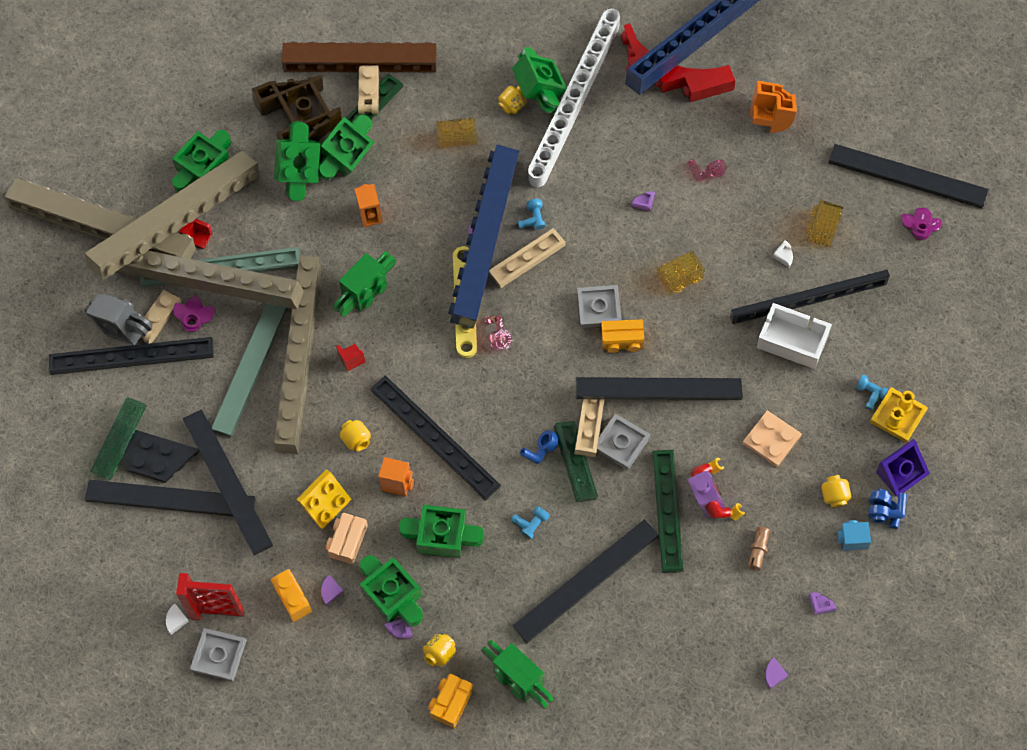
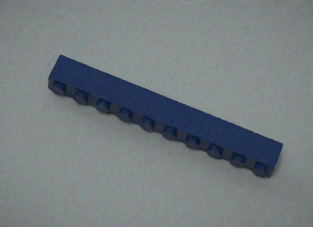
M715 0L627 68L625 84L640 95L760 0Z
M497 144L495 150L490 151L487 162H490L491 165L486 167L483 178L487 179L486 184L482 183L479 195H482V199L477 200L475 207L478 215L477 217L473 216L470 228L474 229L473 234L469 233L466 245L469 246V249L464 251L461 261L465 265L464 268L460 267L457 279L460 280V284L455 285L453 297H456L455 303L451 302L448 314L451 315L450 323L473 329L477 321L519 150Z

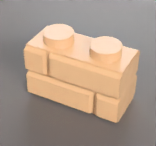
M342 513L340 519L337 518L335 520L333 538L330 537L326 544L329 557L353 565L368 527L367 521L360 517Z

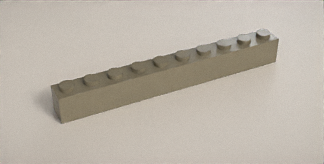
M243 151L234 155L85 253L87 267L102 280L113 275L117 270L131 263L132 260L141 254L146 253L149 249L161 243L173 233L178 232L188 223L193 222L203 213L208 212L218 203L223 202L227 197L259 177L258 163Z
M17 178L4 196L9 208L102 240L109 238L137 219L131 215L120 214L113 209H105L99 204H91L81 198H73L63 192H55L46 186H38L28 180L23 181ZM173 233L148 251L191 259L196 247L193 238L189 235Z
M152 251L141 254L132 260L131 263L116 271L125 275L144 277L145 279L297 310L304 294V290L298 280Z
M299 256L296 280H298L304 290V294L298 310L292 309L274 441L276 450L280 453L298 454L322 271L320 257Z

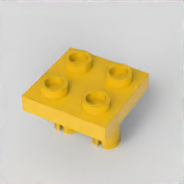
M891 387L871 418L870 423L907 443L928 407L914 400L915 396L911 391L901 393Z
M325 470L296 500L314 523L323 529L352 499L332 473Z

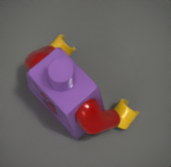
M720 458L694 467L691 470V478L688 481L707 518L731 517L733 520H738L745 514V512L739 510L742 507L739 503L731 509L725 506L710 474H715L724 469V466L720 467L717 463L721 460Z

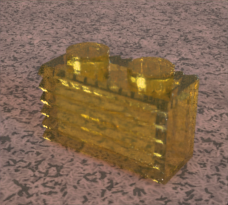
M474 117L436 121L439 148L477 144Z
M820 199L819 205H814L812 210L813 222H808L805 233H808L807 241L831 247L844 206Z
M693 250L657 268V276L668 294L672 292L679 293L686 285L699 283L703 279L705 272L704 266Z

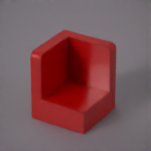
M198 219L188 223L180 230V234H187L193 238L195 247L205 249L213 234L210 224Z
M356 343L345 349H342L340 345L336 346L338 356L347 372L365 363L364 353L362 350H359Z

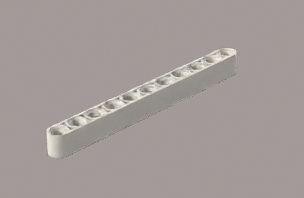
M608 9L603 13L529 166L528 178L529 183L533 187H541L546 183L618 32L620 15L615 9Z

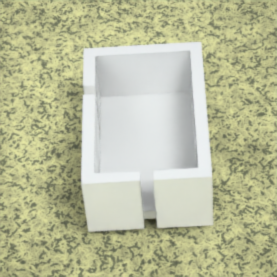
M773 303L760 333L757 348L815 369L832 324L814 318L811 330H809L807 327L810 316Z

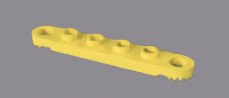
M466 246L458 247L453 252L454 288L455 285L460 284L457 276L460 267L464 268L465 265L457 256L464 253L465 250L468 251L469 248ZM476 323L473 329L455 324L457 353L463 358L473 357L477 352ZM469 343L473 348L469 352H464L461 350V346Z

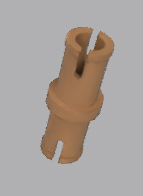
M757 527L754 543L750 547L751 555L747 568L752 571H756V567L757 571L761 570L763 557L768 550L766 545L771 531L766 527H762V531L761 527Z

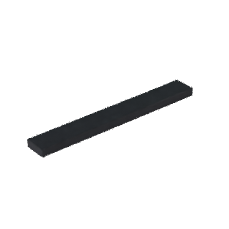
M834 144L829 163L982 209L989 190L838 144Z
M887 269L731 309L730 319L734 325L768 316L773 303L792 310L885 286L888 283L890 274Z
M205 337L49 354L50 375L214 358L213 338Z
M386 375L370 388L373 394L485 501L501 487L500 483Z
M576 377L575 380L576 399L742 400L743 398L741 378Z
M202 409L184 417L183 421L253 555L255 556L273 547L264 526Z
M89 480L85 495L86 502L233 516L222 494L218 492ZM248 496L254 508L256 498L255 496Z
M644 519L516 622L513 628L526 643H529L657 539L659 534Z

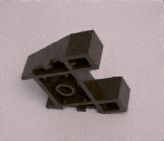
M322 76L307 77L305 80L297 81L287 79V82L279 83L269 81L252 88L253 102L261 116L281 109L289 124L294 121H301L308 125V140L318 142L341 120L340 107L329 111L319 93L324 90ZM289 128L277 132V139H289Z

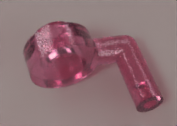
M695 159L687 162L696 181H702L709 176L719 178L725 174L727 169L723 159L711 162L707 165L706 170L702 172Z
M500 315L487 316L485 318L486 324H495L496 329L490 337L492 347L497 350L509 348L512 343V336L509 331L504 329L502 317Z

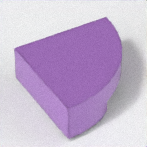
M647 191L645 194L634 198L631 207L651 212L655 192Z
M328 575L321 589L322 598L326 606L344 593L335 580Z
M809 593L814 615L836 611V606L832 600H829L820 593Z
M401 618L385 624L388 632L392 633L394 637L399 639L413 638L409 626Z
M775 658L769 662L765 674L769 689H772L788 676Z

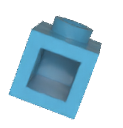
M850 520L842 524L840 531H837L838 544H842V550L869 548L871 537L868 522L858 523L856 520Z

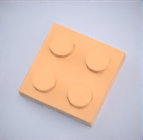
M766 411L745 438L743 445L778 467L800 439L802 433L769 411Z

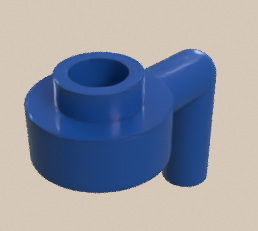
M550 430L544 431L538 439L539 449L535 454L526 448H522L520 455L539 464L546 452L549 453L558 446V435Z
M877 489L871 492L870 504L883 505L891 510H897L898 503L892 501V496L888 491ZM892 518L889 527L898 529L900 519Z
M898 494L897 510H891L883 505H872L869 507L868 517L875 523H884L890 518L903 519L906 513L907 494Z

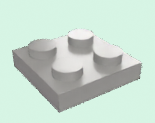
M618 285L577 288L581 328L601 327V321L621 320Z
M614 414L598 438L597 452L629 470L651 438V434Z
M204 628L190 670L195 673L233 682L246 639Z

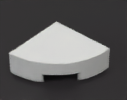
M784 241L773 254V258L788 268L792 264L793 253L790 244Z
M176 604L172 605L166 616V626L171 635L189 622Z

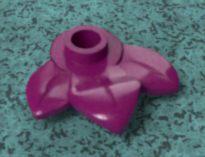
M925 207L918 208L914 215L902 214L901 217L904 227L910 229L913 237L917 240H926L932 232L938 231L942 226V220L932 218L931 211Z
M194 295L185 305L175 303L173 312L175 317L181 321L185 331L196 332L201 328L202 324L212 320L215 307H203L199 297ZM190 321H194V322H195L194 325H189L188 323H189Z

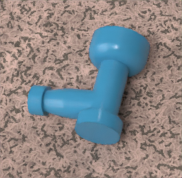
M529 200L526 205L527 209L533 213V217L518 221L519 228L534 226L535 230L545 228L546 225L542 221L540 209L543 206L542 200Z
M862 374L855 388L859 391L867 389L872 392L865 406L869 410L874 409V405L879 398L883 400L888 390L886 387L881 388L869 382L868 376Z
M538 506L533 510L534 517L531 522L520 518L516 514L511 522L523 528L521 533L529 539L533 538V532L540 522L547 521L550 517L548 512Z

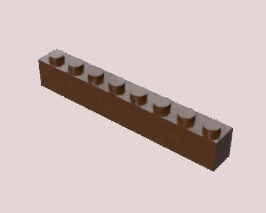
M289 42L283 43L281 63L283 72H359V66H379V72L436 73L437 47L436 43Z

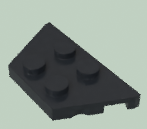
M125 426L123 427L125 469L128 472L166 483L173 477L175 472L180 471L185 466L188 460L199 453L197 448Z

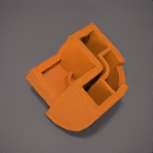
M757 81L750 110L752 124L769 126L770 133L785 131L792 125L797 113L795 95L784 90L783 85Z

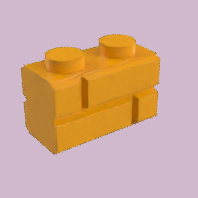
M643 319L601 321L603 350H607L609 353H616L624 349H628L630 352L644 349Z
M290 569L270 579L293 622L312 612Z
M449 674L447 679L443 678L438 687L440 693L437 699L433 697L428 710H430L431 718L455 728L474 690V686L464 679Z

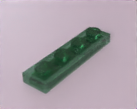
M126 397L90 470L91 473L111 481L147 407L145 403Z
M576 422L555 423L553 426L554 431L558 435V444L576 502L596 500L598 494L585 455L575 454L578 435Z

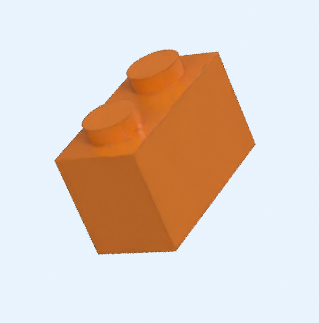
M364 184L354 188L363 227L383 223L374 184Z
M384 457L378 476L383 492L406 497L407 492L412 491L414 479L412 478L413 471H410L409 463Z

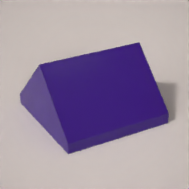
M912 439L882 460L876 471L877 475L896 497H898L899 493H904L930 474L915 439Z

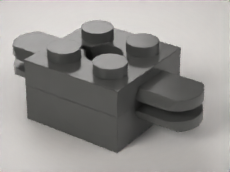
M99 293L95 300H90V306H86L84 309L86 314L105 335L132 345L137 343L141 335L146 336L147 330H150L152 327L149 320L133 309L134 306L131 302L125 299L122 301L118 300L111 294L106 296Z

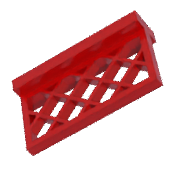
M179 573L176 595L191 620L200 621L201 614L244 617L245 610L232 584L194 582L188 573Z

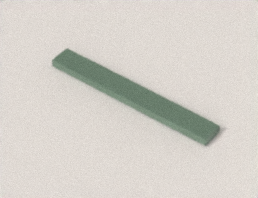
M295 247L197 261L259 273L298 268L300 249ZM140 277L141 287L169 284Z
M266 303L212 426L213 432L229 437L233 436L286 314L287 307Z

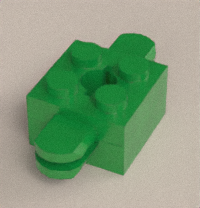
M525 47L517 56L518 62L512 67L515 79L525 98L538 100L543 111L552 113L559 105L558 98L567 90V87L553 59L537 56L532 48Z
M361 114L352 123L343 117L320 145V156L323 160L319 164V177L321 179H332L338 171L347 176L374 144V141L367 136L373 124L368 116Z
M294 121L290 124L289 139H276L274 179L279 182H286V195L293 201L303 200L306 195V183H318L320 143L308 140L309 127L301 121Z
M218 130L210 139L197 131L174 155L172 160L178 173L172 179V183L177 192L230 159L227 149L232 142L227 131Z
M384 251L376 260L365 253L339 280L342 296L334 303L333 309L339 312L341 316L346 317L354 307L360 312L364 308H369L374 298L386 290V274L395 266L396 258L390 256L387 251Z
M423 505L421 519L405 517L399 523L400 534L403 538L417 540L416 546L419 554L461 558L462 546L480 547L484 542L482 527L466 524L465 509Z
M365 556L360 562L361 573L366 577L360 583L362 593L388 623L400 616L410 627L419 625L423 620L422 609L416 603L423 596L419 585L394 557L383 565L375 556Z
M489 640L487 642L489 648L483 646L481 651L493 663V671L496 674L494 678L503 686L507 684L512 689L510 691L517 700L523 699L527 702L531 698L545 710L548 707L546 701L551 703L554 698L542 686L544 684V672L513 643H510L502 650L494 641Z

